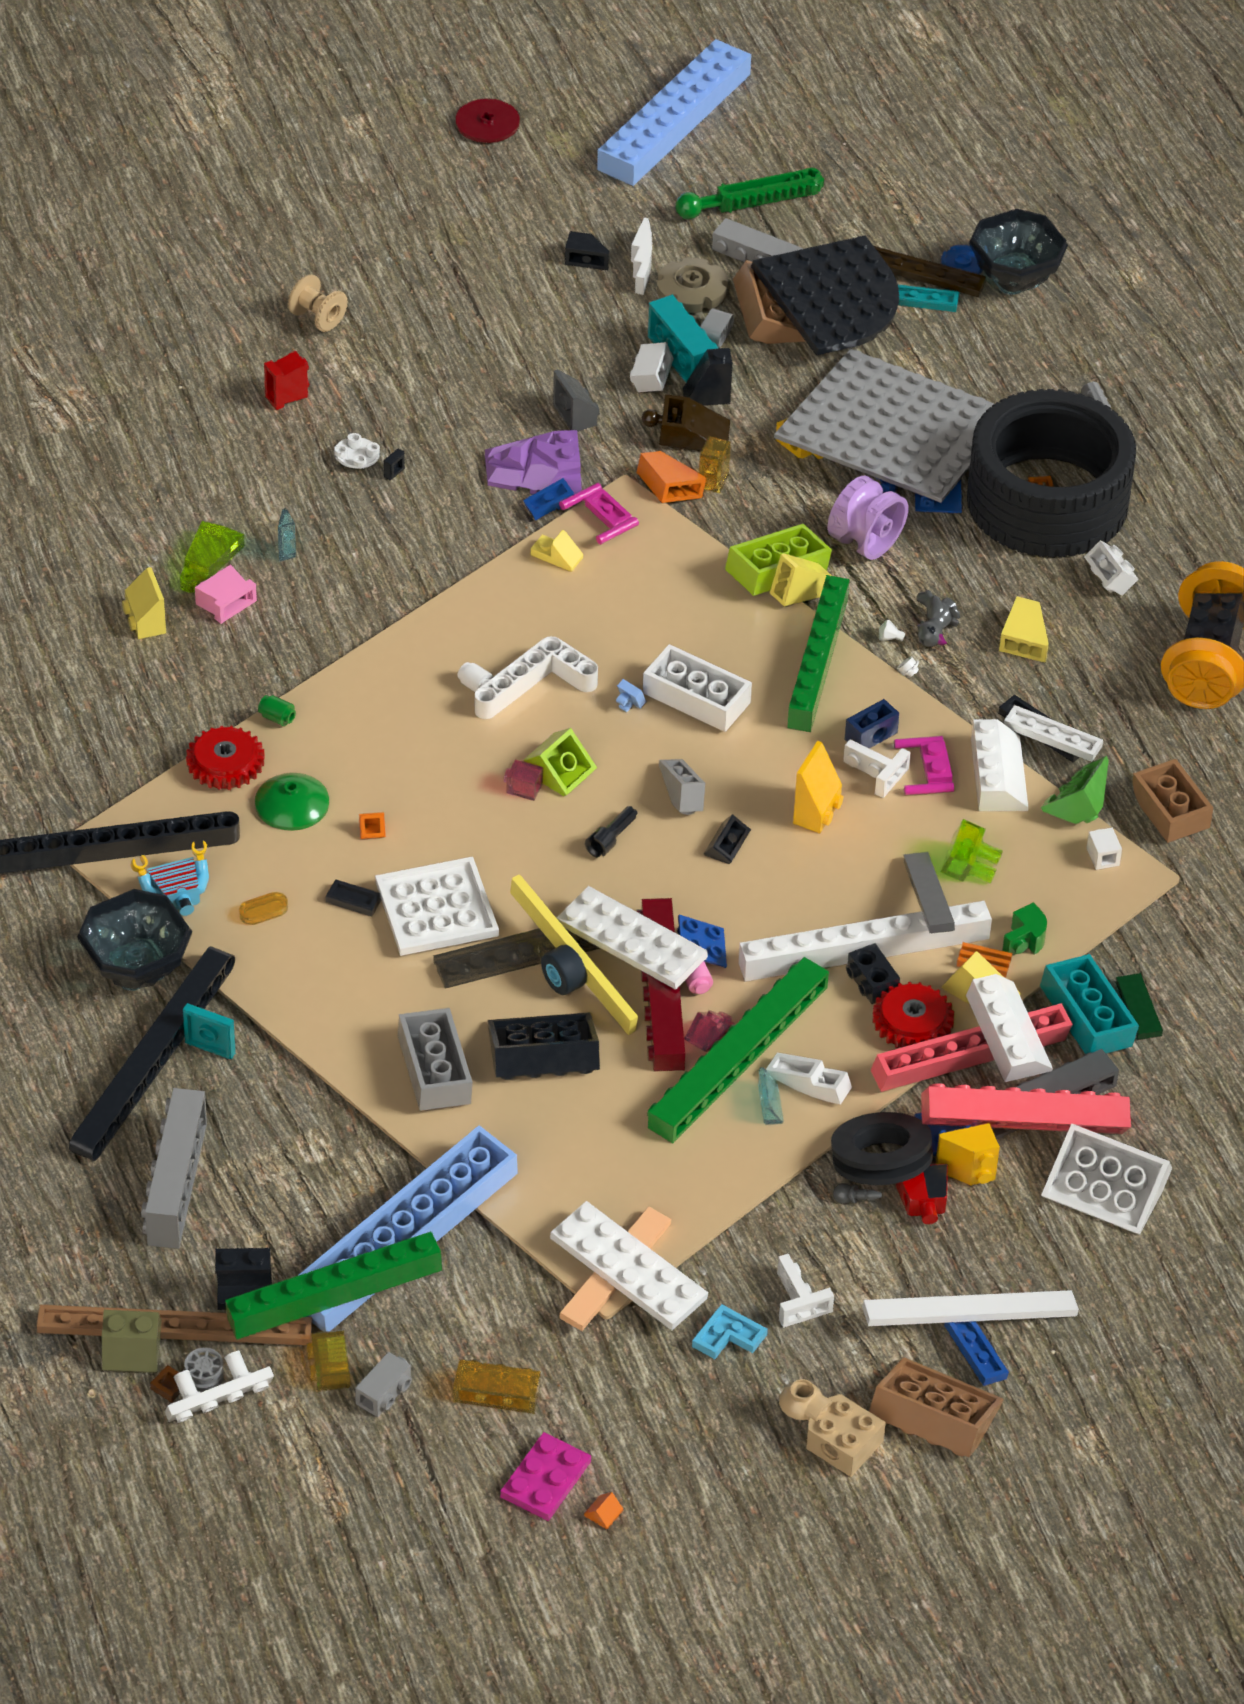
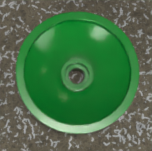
M284 773L268 779L259 787L255 795V809L258 816L266 824L274 828L288 831L302 830L317 824L323 819L329 809V794L326 787L312 776L302 773Z

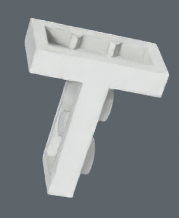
M850 739L845 744L843 762L876 778L875 795L884 798L909 769L911 752L902 748L893 759H889Z
M789 1254L779 1256L777 1274L791 1298L789 1301L780 1303L779 1321L784 1328L833 1312L834 1294L831 1289L827 1288L812 1293L809 1284L804 1283L801 1278L799 1265L796 1262L793 1263Z

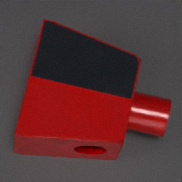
M947 1164L930 1165L918 1176L896 1183V1188L909 1216H921L922 1222L930 1225L938 1221L937 1214L945 1213L947 1202Z

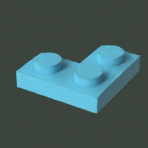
M721 1304L692 1340V1347L713 1359H716L729 1341L753 1353L767 1336L768 1329Z

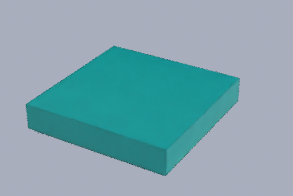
M187 1003L183 1008L185 1043L232 1060L236 1053L234 1020Z

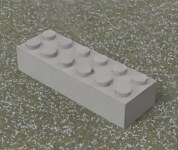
M173 1088L171 1098L166 1099L165 1114H167V1118H162L160 1133L163 1136L162 1139H157L156 1155H158V1158L152 1161L151 1176H153V1179L147 1182L146 1197H148V1201L142 1204L141 1217L145 1218L143 1234L147 1235L148 1246L180 1249L207 1127L205 1091Z

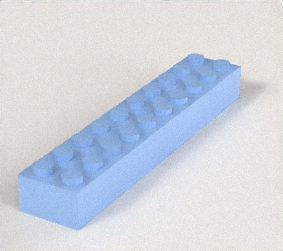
M715 39L598 149L597 170L634 186L750 75L751 54Z
M480 1125L477 1126L299 1275L432 1231L437 1242L518 1174L517 1154ZM374 1294L306 1317H312V1323L327 1334Z

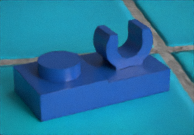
M562 478L526 498L523 502L536 521L556 508L560 510L559 502L574 495V492L565 479Z

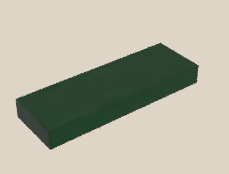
M1141 973L1116 977L1115 983L1122 1001L1139 1025L1136 1034L1137 1040L1162 1036L1163 1029Z

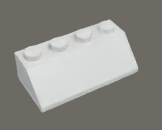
M973 719L971 745L979 811H1028L1020 736L998 719Z
M998 974L973 979L966 997L1004 1082L1052 1071V1065L1014 982Z

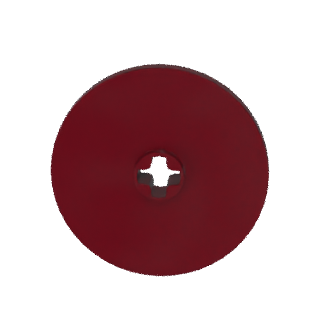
M485 98L473 100L463 105L456 114L455 124L458 131L466 138L482 143L503 141L514 135L519 128L520 117L512 105L501 100Z

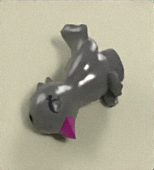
M930 590L918 593L916 599L927 608L928 619L925 622L920 621L921 624L917 625L920 643L926 647H934L938 644L946 645L947 642L943 637V628L949 624L955 627L959 624L957 619L960 618V612L955 602L948 597L941 600L938 596L932 595Z

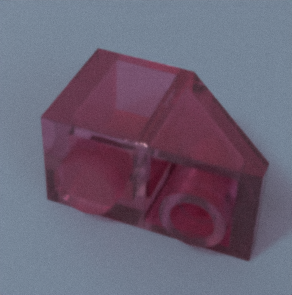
M711 1010L708 1013L697 1012L684 1040L705 1052H709L714 1042L721 1040L726 1035L728 1029L735 1023L732 1022L733 1018L722 1011L718 1013Z

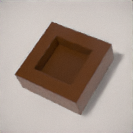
M167 1365L150 1382V1390L172 1403L181 1394L174 1379V1376L179 1372Z

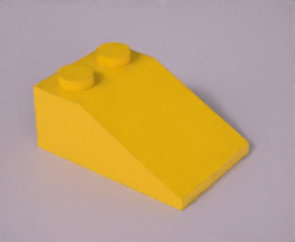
M818 740L797 772L793 824L821 833L825 825H830L835 809H840L844 796L841 795L842 784L823 743Z

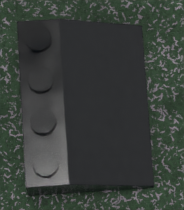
M590 1012L488 1020L496 1078L500 1077L509 1080L514 1079L516 1076L524 1075L536 1078L542 1074L552 1073L556 1076H562L568 1072L588 1074L594 1070H600L599 1039Z

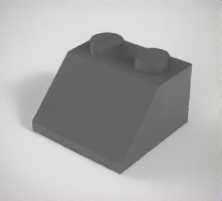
M554 370L553 405L569 429L581 431L597 426V416L600 414L597 403L591 400L588 390L583 388L577 379L560 370Z

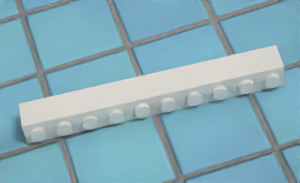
M985 901L949 907L955 922V931L929 933L921 911L741 942L738 963L743 978L747 982L786 975L790 967L794 963L797 964L803 957L823 968L848 964V953L876 943L885 957L959 945L963 942L970 943L988 940L990 938L992 918Z

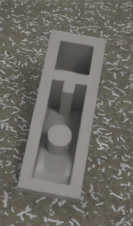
M683 759L659 760V767L673 806L680 813L686 815L694 814L695 811H703L705 782Z

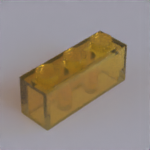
M459 1359L453 1385V1402L535 1414L540 1391L541 1371Z

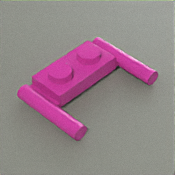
M599 483L559 502L561 509L565 510L583 500L585 501V506L610 528L596 536V541L600 545L639 525L638 519L632 517L625 508L602 489Z
M943 736L894 739L895 749L920 747L927 784L904 785L905 795L954 792L953 776Z

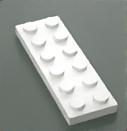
M590 886L557 917L565 929L674 989H677L708 957L706 949Z
M587 1201L551 1231L550 1239L670 1330L676 1328L708 1297L706 1290Z

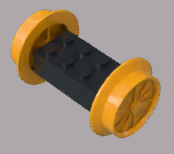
M1215 561L1200 566L1181 583L1178 600L1183 612L1189 617L1184 640L1171 645L1165 651L1161 660L1162 676L1172 695L1183 704L1198 709L1220 707L1239 694L1244 688V660L1237 653L1242 630L1244 629V568L1230 562Z

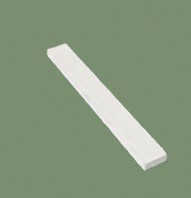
M1072 1290L864 1300L862 1306L868 1326L1077 1316L1079 1310Z

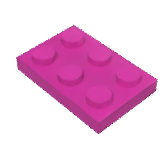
M543 1432L500 1491V1497L549 1522L591 1463V1455Z

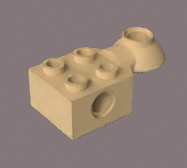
M799 1379L786 1386L779 1396V1405L787 1416L796 1420L809 1421L806 1449L850 1477L856 1473L884 1441L886 1422L842 1394L826 1398L813 1383L806 1379Z

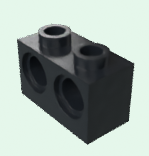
M876 943L848 953L846 972L851 979L855 980L861 995L866 996L871 1005L876 1003L877 997L881 998L882 991L888 993L890 986L898 987L900 977Z

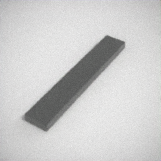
M929 853L903 854L904 864L929 933L955 931V922Z

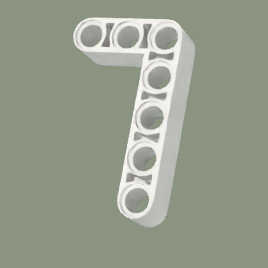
M553 636L546 637L475 691V715L481 719L494 717L551 672L582 692H592L598 685V665L561 639Z

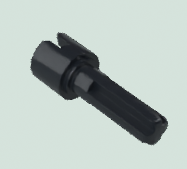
M627 806L609 825L597 828L585 840L587 851L596 858L601 855L604 857L616 845V837L636 819L637 810L633 809L632 806Z

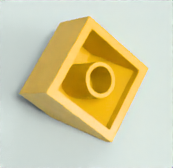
M987 1123L939 1134L936 1164H947L948 1176L970 1186L994 1181L996 1179L1000 1146L990 1124Z

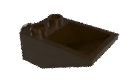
M665 394L662 415H659L654 409H647L642 414L641 419L645 426L654 427L657 424H661L659 445L724 454L728 452L730 419L689 397Z

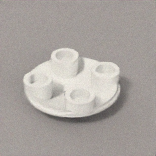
M351 433L347 439L340 441L334 447V457L344 466L366 468L378 461L380 446L368 439L361 438L357 433Z

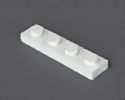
M1016 705L1013 706L1004 720V725L1014 732L1093 762L1103 745V739Z

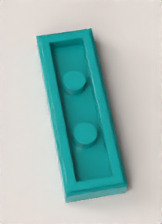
M898 285L899 306L950 312L957 311L959 292Z

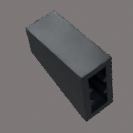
M730 348L706 350L683 387V397H689L703 406L730 404L733 366Z

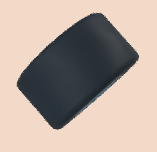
M561 945L545 953L541 958V967L545 979L556 993L567 995L586 983V968L579 954L572 947Z

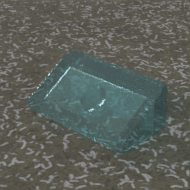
M286 508L282 509L278 524L279 561L292 559L296 556L295 523Z
M760 1068L758 1073V1090L763 1122L765 1125L782 1124L784 1119L778 1084L765 1068Z

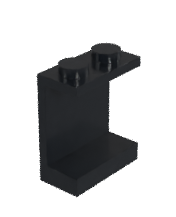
M270 1248L216 1249L215 1274H217L218 1310H226L225 1300L272 1285Z

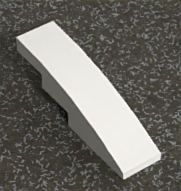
M648 218L643 219L631 245L633 278H636L635 293L644 295L649 281L652 260V233Z

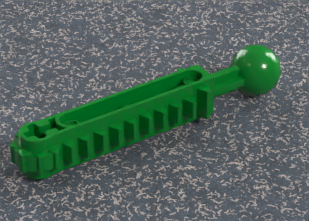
M806 168L804 170L728 185L721 184V186L717 187V194L699 197L693 192L681 194L676 200L675 208L680 217L688 220L698 217L702 209L717 206L721 213H732L734 210L816 195L824 187V178L818 169Z

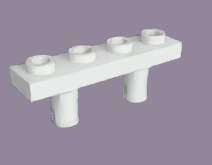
M240 1351L232 1352L225 1356V1360L233 1380L204 1392L197 1391L189 1370L176 1374L174 1379L182 1399L167 1406L165 1414L168 1422L177 1420L178 1423L193 1417L192 1413L199 1410L206 1413L217 1408L218 1403L225 1400L232 1403L243 1398V1393L251 1390L254 1393H258L267 1389L274 1377L270 1366L253 1373L248 1372Z

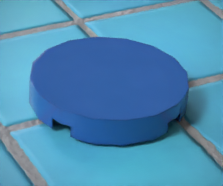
M968 245L952 246L947 252L945 250L941 256L940 264L976 274L983 272L978 267L975 255Z

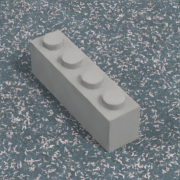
M727 218L713 232L712 250L742 262L746 260L752 262L756 259L803 249Z

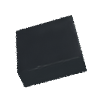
M399 448L384 459V478L392 480L405 469V453Z

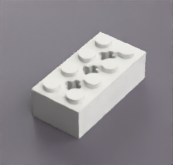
M670 644L643 673V694L724 732L728 730L751 703L752 682Z

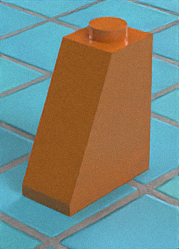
M662 451L640 454L636 473L661 503L702 498L706 483L705 476Z

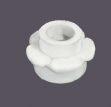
M911 656L904 660L897 669L903 676L910 678L918 672L917 666L919 661H915Z

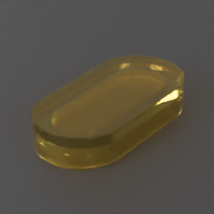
M272 892L245 901L239 907V917L243 923L255 925L282 916L288 910V899L282 893Z

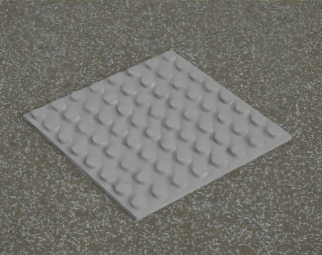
M850 349L777 430L774 438L941 503L969 470L975 426L982 414L986 413V410L992 407L994 403L986 401L982 397L965 393L961 389L947 386L942 382L931 380L921 374L910 372L900 366H894L879 358H873L863 354L861 351Z

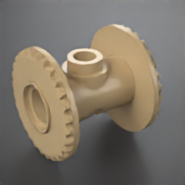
M312 274L305 275L301 280H298L290 292L291 294L288 299L289 311L299 316L310 310L316 314V328L322 332L331 331L340 323L345 315L348 306L347 297L341 291H334L325 296L320 293L321 283L319 278Z

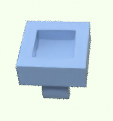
M622 679L617 685L620 695L617 697L616 702L620 704L618 707L623 711H629L632 705L641 709L646 703L642 690L628 681Z

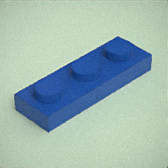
M976 1321L945 1323L944 1326L983 1386L1007 1379L1009 1373Z

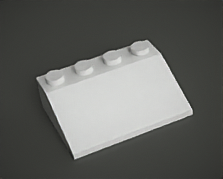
M1071 1123L1041 1196L1140 1235L1163 1192L1172 1166L1170 1161Z

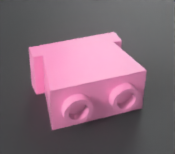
M229 565L195 587L196 605L214 614L215 620L222 624L257 601L256 584L250 579L245 581L233 566Z

